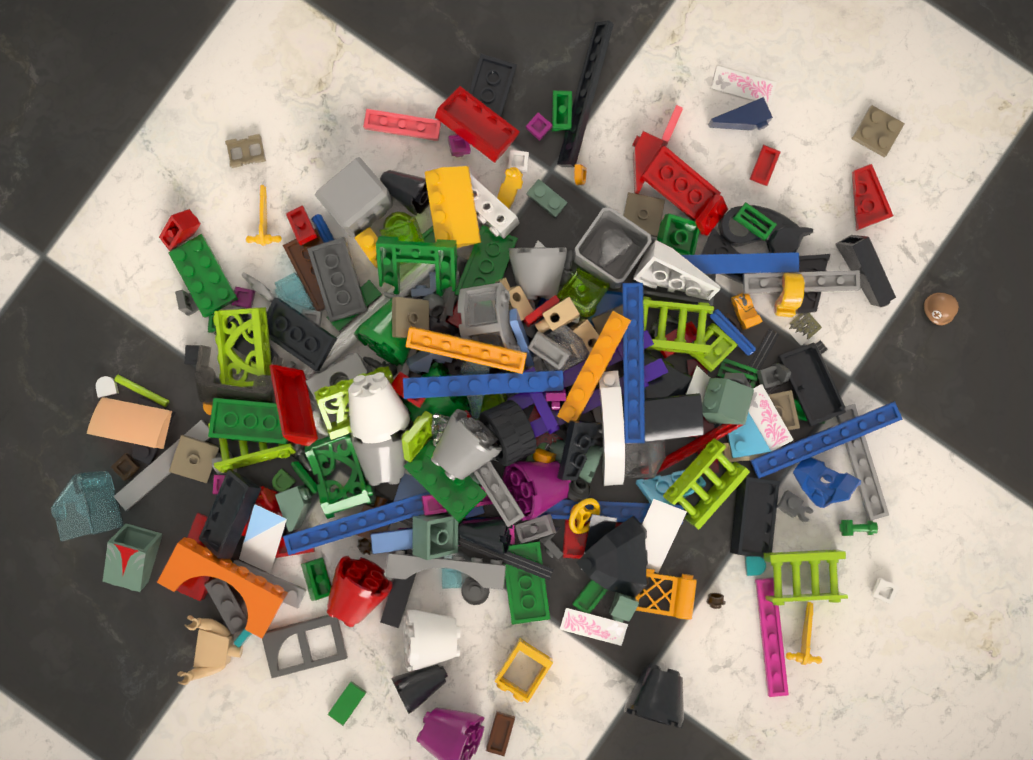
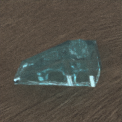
M467 361L462 363L461 373L464 375L489 374L491 366ZM467 395L473 419L479 420L484 395Z

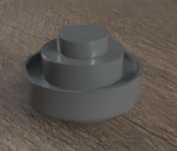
M580 477L577 480H571L568 497L571 500L581 502L590 496L591 486L589 482Z
M469 577L464 581L461 593L468 604L480 605L487 600L490 588H483L475 579Z

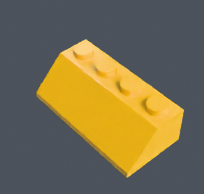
M441 167L425 171L435 241L437 239L457 240V248L481 243L469 167Z

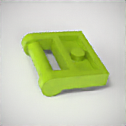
M714 323L707 327L704 336V342H707L712 335L717 337L710 345L708 356L689 354L695 357L710 372L738 345Z

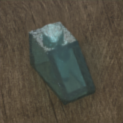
M295 272L274 283L277 287L274 290L278 298L283 299L287 303L310 310L315 309L299 276Z

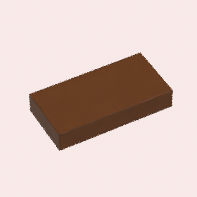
M496 711L486 747L487 752L505 757L515 716Z

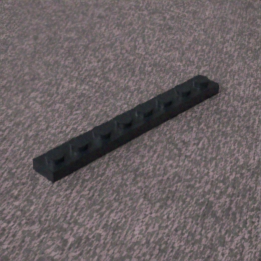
M609 20L595 22L572 107L571 129L565 132L557 165L560 167H575L614 25Z

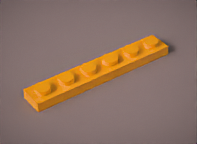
M612 311L557 417L568 423L570 420H579L631 322L630 319Z
M412 326L409 327L406 347L521 374H523L527 357L525 352Z

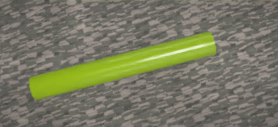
M120 375L115 377V382L164 407H167L169 404V400Z

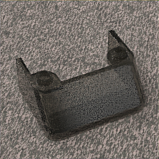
M199 346L195 380L198 398L201 403L213 405V398L276 403L272 378L269 375H259L256 377L253 389L215 383V371L209 367L211 347ZM274 356L273 365L282 366L283 358Z

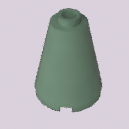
M558 439L556 443L552 442L549 452L556 454L555 461L558 463L561 462L565 440ZM594 445L588 449L586 454L587 460L579 475L586 482L591 483L601 454H603L602 446Z

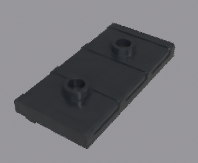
M814 342L778 356L781 364L791 371L789 383L795 392L809 427L846 413V407L818 346Z

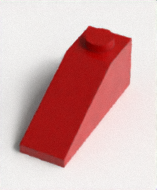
M644 131L641 136H636L632 145L635 147L633 152L635 194H639L645 182L640 176L657 154L664 141Z

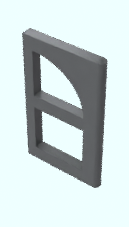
M329 615L268 630L262 638L271 678L348 658L339 620ZM331 625L338 654L313 661L306 631ZM297 634L304 663L279 670L278 656L281 646L288 637Z

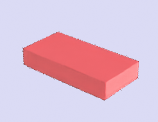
M676 105L662 136L664 141L661 146H667L683 107Z

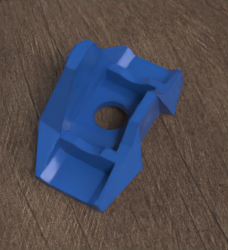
M813 457L801 461L793 471L802 490L820 508H825L832 503L850 500L853 492L861 485L860 479L847 472L843 474L831 470L825 466V462ZM823 477L830 483H823L820 479Z

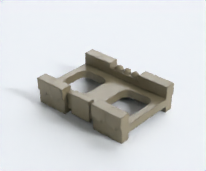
M260 134L248 136L249 139L225 141L230 159V167L235 168L243 166V164L247 165L253 164V162L260 163L266 161ZM260 144L261 154L251 156L250 145ZM240 147L243 157L233 160L231 150Z

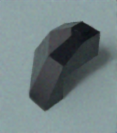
M644 349V366L658 360L651 355L650 351ZM662 359L668 373L648 382L649 386L645 388V399L686 395L692 376L686 372L684 374L674 369V365Z
M632 516L601 538L576 563L590 579L605 589L636 597L648 586V577L646 576L648 552L645 545L647 530L635 516Z

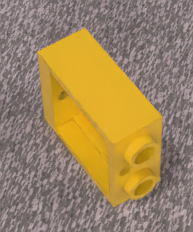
M519 638L495 677L496 686L505 692L508 690L513 693V697L520 702L524 700L528 703L553 664V659ZM519 650L543 665L527 691L503 677Z

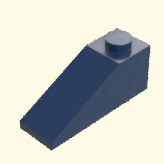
M764 97L712 118L708 126L709 128L754 130L757 128L761 130L769 125L768 123L773 117Z

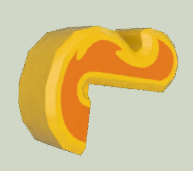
M784 273L782 277L783 291L775 302L774 313L776 316L792 318L796 315V309L802 304L805 282L802 274Z

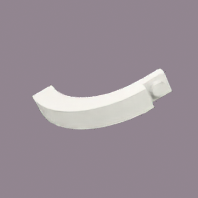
M607 371L603 373L599 381L603 430L604 486L623 485L625 439L621 387L618 371Z

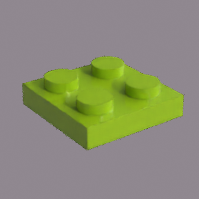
M425 411L422 416H418L411 429L406 430L402 435L404 459L410 463L434 435L431 413Z

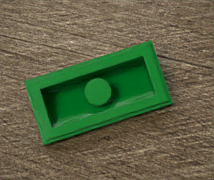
M553 90L552 131L571 129L572 91Z
M323 557L302 563L301 567L311 601L328 597L331 584Z

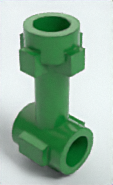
M841 520L839 532H841L842 536H854L853 532H867V535H874L878 533V524L873 522V520L866 521V524H853V520Z

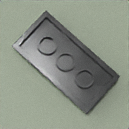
M345 237L308 248L330 322L368 311Z

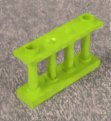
M643 297L644 331H646L648 308L660 309L657 337L652 339L654 345L646 349L708 356L710 345H706V342H704L707 314H713L714 306L704 302L693 305L653 301L650 297ZM668 310L679 311L677 338L674 341H666L667 338H665ZM687 312L699 313L697 336L694 343H686L684 339Z
M219 438L222 461L214 463V467L222 473H227L228 469L234 470L278 457L287 458L290 454L296 453V449L290 443L279 444L278 447L268 449L267 443L259 442L260 451L249 454L247 441L239 440L241 456L230 459L227 439Z
M713 439L706 445V448L663 495L673 505L678 502L689 513L685 519L698 530L750 473L746 467L735 461L732 464L722 453L726 448L725 444L716 439ZM716 458L727 469L721 478L709 468ZM703 473L714 483L708 492L696 482ZM690 487L702 498L695 507L683 497Z
M816 550L764 553V561L770 562L771 566H773L774 595L766 596V600L772 602L773 605L781 606L785 605V602L829 600V602L838 603L841 602V599H848L847 594L838 592L837 563H839L840 559H846V551ZM820 560H827V563H829L830 593H820L818 567ZM802 561H808V564H810L812 594H801L800 565ZM783 562H790V565H792L793 595H782L781 566Z

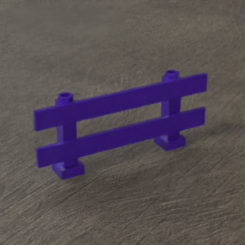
M647 330L644 331V349L654 345ZM623 337L607 367L623 360ZM662 358L644 366L645 388L649 386V381L668 373ZM586 360L563 371V389L575 383ZM533 366L523 372H531L536 370ZM624 376L619 378L621 395L624 394ZM599 389L593 392L581 415L601 406ZM545 391L518 393L507 399L513 400L522 409L535 404L541 416L530 422L535 438L546 432L552 434L560 430V425L566 423V421L557 417L560 410L551 411L545 399Z

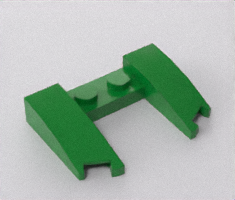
M378 237L376 253L379 287H382L385 282L394 286L393 293L399 295L400 262L435 264L436 293L439 296H443L442 290L448 287H452L453 292L456 291L457 240L437 239L436 243L399 241L398 237Z

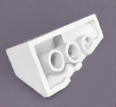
M657 240L645 252L633 278L651 288H657V286L668 288L669 292L678 290L685 292L688 296L710 300L720 290V286L692 263L673 248Z

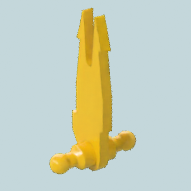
M516 167L505 170L506 178L504 183L501 184L497 197L509 210L518 189L521 190L523 184V174Z
M260 185L259 235L255 237L247 236L246 242H255L256 244L266 246L272 242L279 243L282 238L280 235L271 236L267 234L266 187Z
M807 602L801 653H786L788 660L793 659L796 662H800L801 665L811 664L812 662L822 663L820 656L815 657L810 654L813 603Z

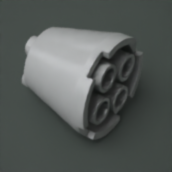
M566 247L509 248V258L516 285L522 288L527 299H538L537 296L550 299L558 294L567 257Z
M460 409L455 410L451 415L431 458L432 462L437 466H441L445 470L446 476L452 480H455V478H466L496 457L502 450L501 445L498 446L496 443L498 438L488 427L478 419L468 418V414Z
M409 426L405 430L400 429L390 435L391 439L378 443H363L361 439L354 437L351 433L352 445L365 478L369 481V485L375 486L384 482L389 484L400 483V478L405 475L404 465L407 463V460L404 459L401 438L406 430H410Z

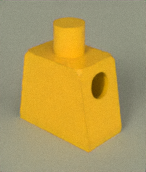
M369 227L354 238L377 269L376 242L378 237Z

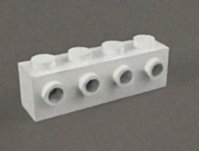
M470 174L477 219L482 224L487 223L490 226L489 230L496 237L500 235L504 239L519 224L518 217Z

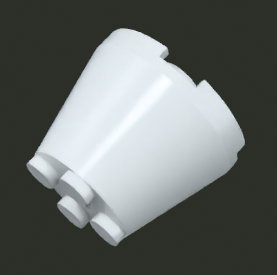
M379 372L374 375L356 376L353 379L354 383L351 384L348 390L350 428L353 436L361 439L363 443H378L391 439L390 435L400 429L405 430L410 422L408 409L384 373Z
M414 609L405 610L407 615L403 617L404 651L407 653V655H404L407 671L418 670L459 657L460 648L457 645V639L460 638V627L457 626L456 618Z

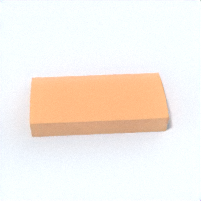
M102 397L92 415L87 434L164 449L172 411Z

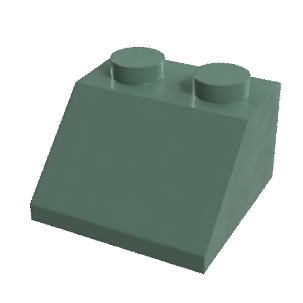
M710 378L702 404L703 416L709 423L745 425L754 389L730 379Z
M305 485L296 486L275 495L281 513L287 519L286 526L289 532L302 526L312 503V493L309 487L306 488Z
M422 514L413 516L414 556L431 560L458 553V522L450 514H432L427 516Z

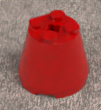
M349 556L342 557L335 569L327 602V614L343 621L348 627H354L355 624L365 619L388 596L393 586L392 581L385 577V571L380 566L368 559L360 557L357 560L350 559Z

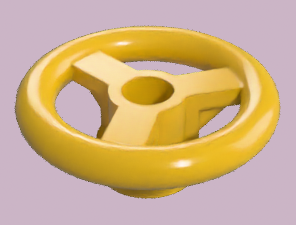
M584 499L571 509L569 527L574 533L582 534L589 531L590 522L584 526L585 522L592 514L600 515V505L595 499ZM592 504L594 509L588 510L585 505Z

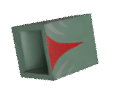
M125 523L107 543L103 582L141 592L149 582L162 539V533Z

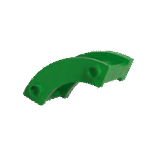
M351 433L332 440L328 436L316 440L310 446H305V454L313 474H318L319 484L317 488L320 505L327 519L335 517L334 513L366 502L367 504L372 503L371 496L374 493L371 485L368 484L352 445ZM345 439L347 449L342 450V445L339 444L337 452H334L333 443ZM326 445L329 446V450H316ZM351 454L353 456L354 461L348 458ZM328 458H330V459H331L330 467L327 468V469H325V468L323 467V464H324V462H328V463H329V459H328ZM336 460L345 463L352 469L350 478L344 487L339 482L327 480L326 478L334 471ZM358 475L360 482H356ZM336 485L339 488L340 492H338L337 489H335L334 492H331L330 489L332 486ZM360 488L362 493L355 494V489ZM350 492L354 496L348 498L347 493Z

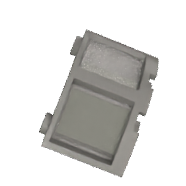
M501 282L460 289L458 298V313H461L462 324H459L460 335L464 339L521 351L509 322L510 293ZM471 362L476 370L495 368Z

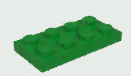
M482 225L479 232L481 243L474 244L455 291V296L459 297L460 289L494 284L496 281L503 279L510 261L509 248H515L518 238L509 234L504 239L500 235L496 237L489 230L490 227ZM491 300L479 302L476 304L491 309L493 301Z
M202 234L168 252L204 318L238 300L235 291Z
M213 398L208 437L288 444V440L282 435L276 403Z
M431 440L420 450L411 463L407 462L404 465V468L459 523L487 493L470 476L464 479L455 478V480L447 477L445 470L441 466L434 464L431 460L437 446Z
M540 541L509 546L508 552L543 565ZM507 564L505 578L512 625L549 620L550 613L545 579Z

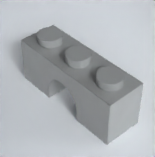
M351 353L345 356L343 361L330 364L325 371L312 374L306 383L315 398V391L325 386L330 387L334 385L338 378L345 376L350 380L359 374H367L369 371L359 354Z

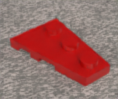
M870 164L852 172L856 231L889 219L894 215L873 165Z

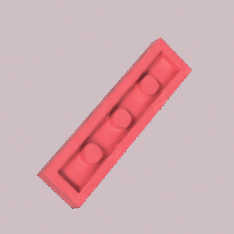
M366 109L363 127L366 130L439 141L441 122L434 119Z

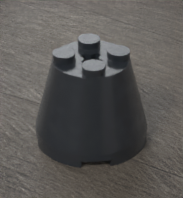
M648 663V667H644L625 704L624 712L632 715L634 711V715L668 726H671L673 722L675 727L682 729L684 722L683 677L680 676L679 671L668 669L667 672L662 671L660 666Z

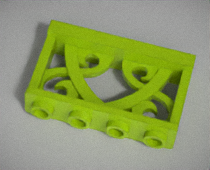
M266 307L215 311L213 322L217 333L215 341L218 345L217 361L220 364L219 380L222 383V388L267 386L273 384L269 367L272 363ZM251 313L252 319L243 322L242 317L239 315ZM229 316L235 317L240 326L231 321L232 327L228 328L227 318ZM253 331L254 338L249 337L248 333L250 334ZM241 334L246 341L255 346V350L247 355L245 361L233 350V346ZM253 356H255V357H256V363H254L253 361H251V365H250V360H251V358H252ZM232 368L236 369V375L239 374L242 371V369L244 370V374L240 380H235L233 378ZM249 373L258 377V380L246 381Z
M388 366L379 367L367 374H359L368 376L382 372L390 384L394 381ZM353 379L341 380L335 385L325 386L314 392L331 440L352 432L349 413L344 412H349V407L346 406L349 402L348 390L351 384L354 383ZM337 398L335 402L330 403L333 406H338V408H328L325 405V402L330 399ZM327 413H336V421L330 423Z

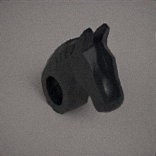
M751 205L777 224L765 240L769 253H795L801 244L803 236L813 233V228L799 227L788 217L775 210ZM742 206L731 208L721 218L718 227L720 236L727 240L731 246L739 247L763 241L750 230L743 237L736 236L730 231L729 221L735 217ZM744 210V212L749 214L751 217L755 218L765 227H767L768 229L770 228V226H768L762 220H760L755 215L750 213L748 210ZM742 215L740 216V217H742L743 219H745L747 222H749L750 224H752L754 227H756L757 229H759L761 232H763V233L765 234V232H764L763 230H761L760 228H758L756 225H754L753 223H751L749 220H747L746 218H744Z

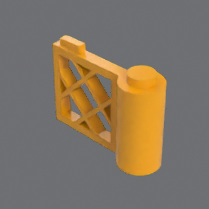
M646 568V576L650 577L655 584L647 590L644 588V592L641 595L639 593L635 598L639 601L646 594L652 601V604L647 608L638 606L635 611L673 616L680 619H692L697 580L693 579V575L682 574L681 577L655 574L654 569ZM664 580L673 581L672 589L665 593L659 584ZM657 586L663 595L654 601L648 592ZM666 597L670 603L669 611L661 610L656 603Z

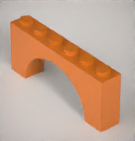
M186 537L177 543L157 583L173 592L184 581L197 576L216 577L229 583L241 594L246 603L248 621L245 630L260 638L264 637L288 594L281 586L271 584L264 577L251 573L246 567L232 563L230 559L217 558L207 547L204 548L197 544L194 539Z

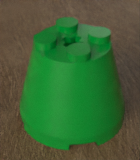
M392 298L364 321L354 332L355 337L364 346L368 344V347L385 361L395 366L399 364L403 366L411 350V348L406 347L407 338L392 337Z
M435 362L430 366L429 372H425L421 377L450 376L451 374H447L449 369L444 364ZM467 396L429 397L425 399L420 408L407 399H401L411 412L409 416L413 422L418 416H422L425 411L432 414L433 425L450 419L457 409L463 411L470 410L469 406H467L470 403Z

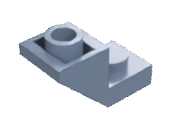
M435 270L429 273L430 288H427V285H418L416 289H411V297L413 299H423L427 294H436Z
M420 351L407 358L406 363L412 372L428 373L432 359L438 363H451L453 358Z

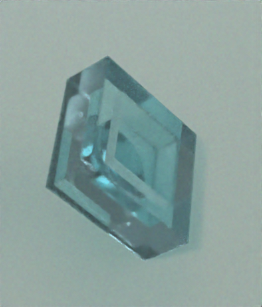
M442 568V589L462 588V572L455 569Z

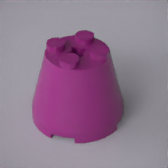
M517 461L505 467L503 482L525 515L520 520H532L568 497L571 480L557 478L560 467L557 461L551 463Z
M435 708L432 712L425 714L423 718V723L425 724L419 732L416 741L438 760H470L473 754H476L485 728L481 723L485 718L476 713Z

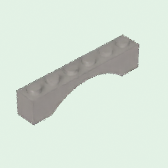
M405 550L394 551V553L388 554L386 578L407 579L425 569L450 568L469 575L483 588L503 590L505 586L507 564H502V560L491 559L490 563L483 562V558L471 557L470 561L463 560V556L452 555V559L444 558L443 556L425 560L412 554H405Z

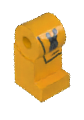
M740 293L731 297L735 314L742 325V331L762 322L749 294Z

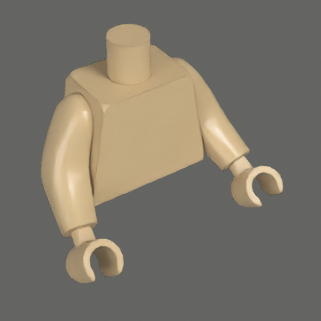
M191 615L187 617L192 623L189 625L185 624L184 626L189 630L199 628L193 666L196 668L188 671V673L178 672L177 676H184L183 681L178 682L182 685H187L190 681L220 672L230 663L231 657L241 658L243 646L237 647L233 645L234 635L220 622L209 618L196 619Z

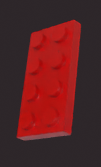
M665 145L661 146L640 176L693 221L699 217L715 195L721 194L720 191Z

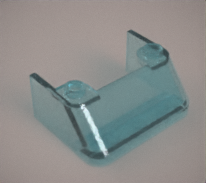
M85 472L73 475L54 501L51 513L56 520L61 542L91 533L95 535L123 527L118 501L113 497L116 493L109 472Z

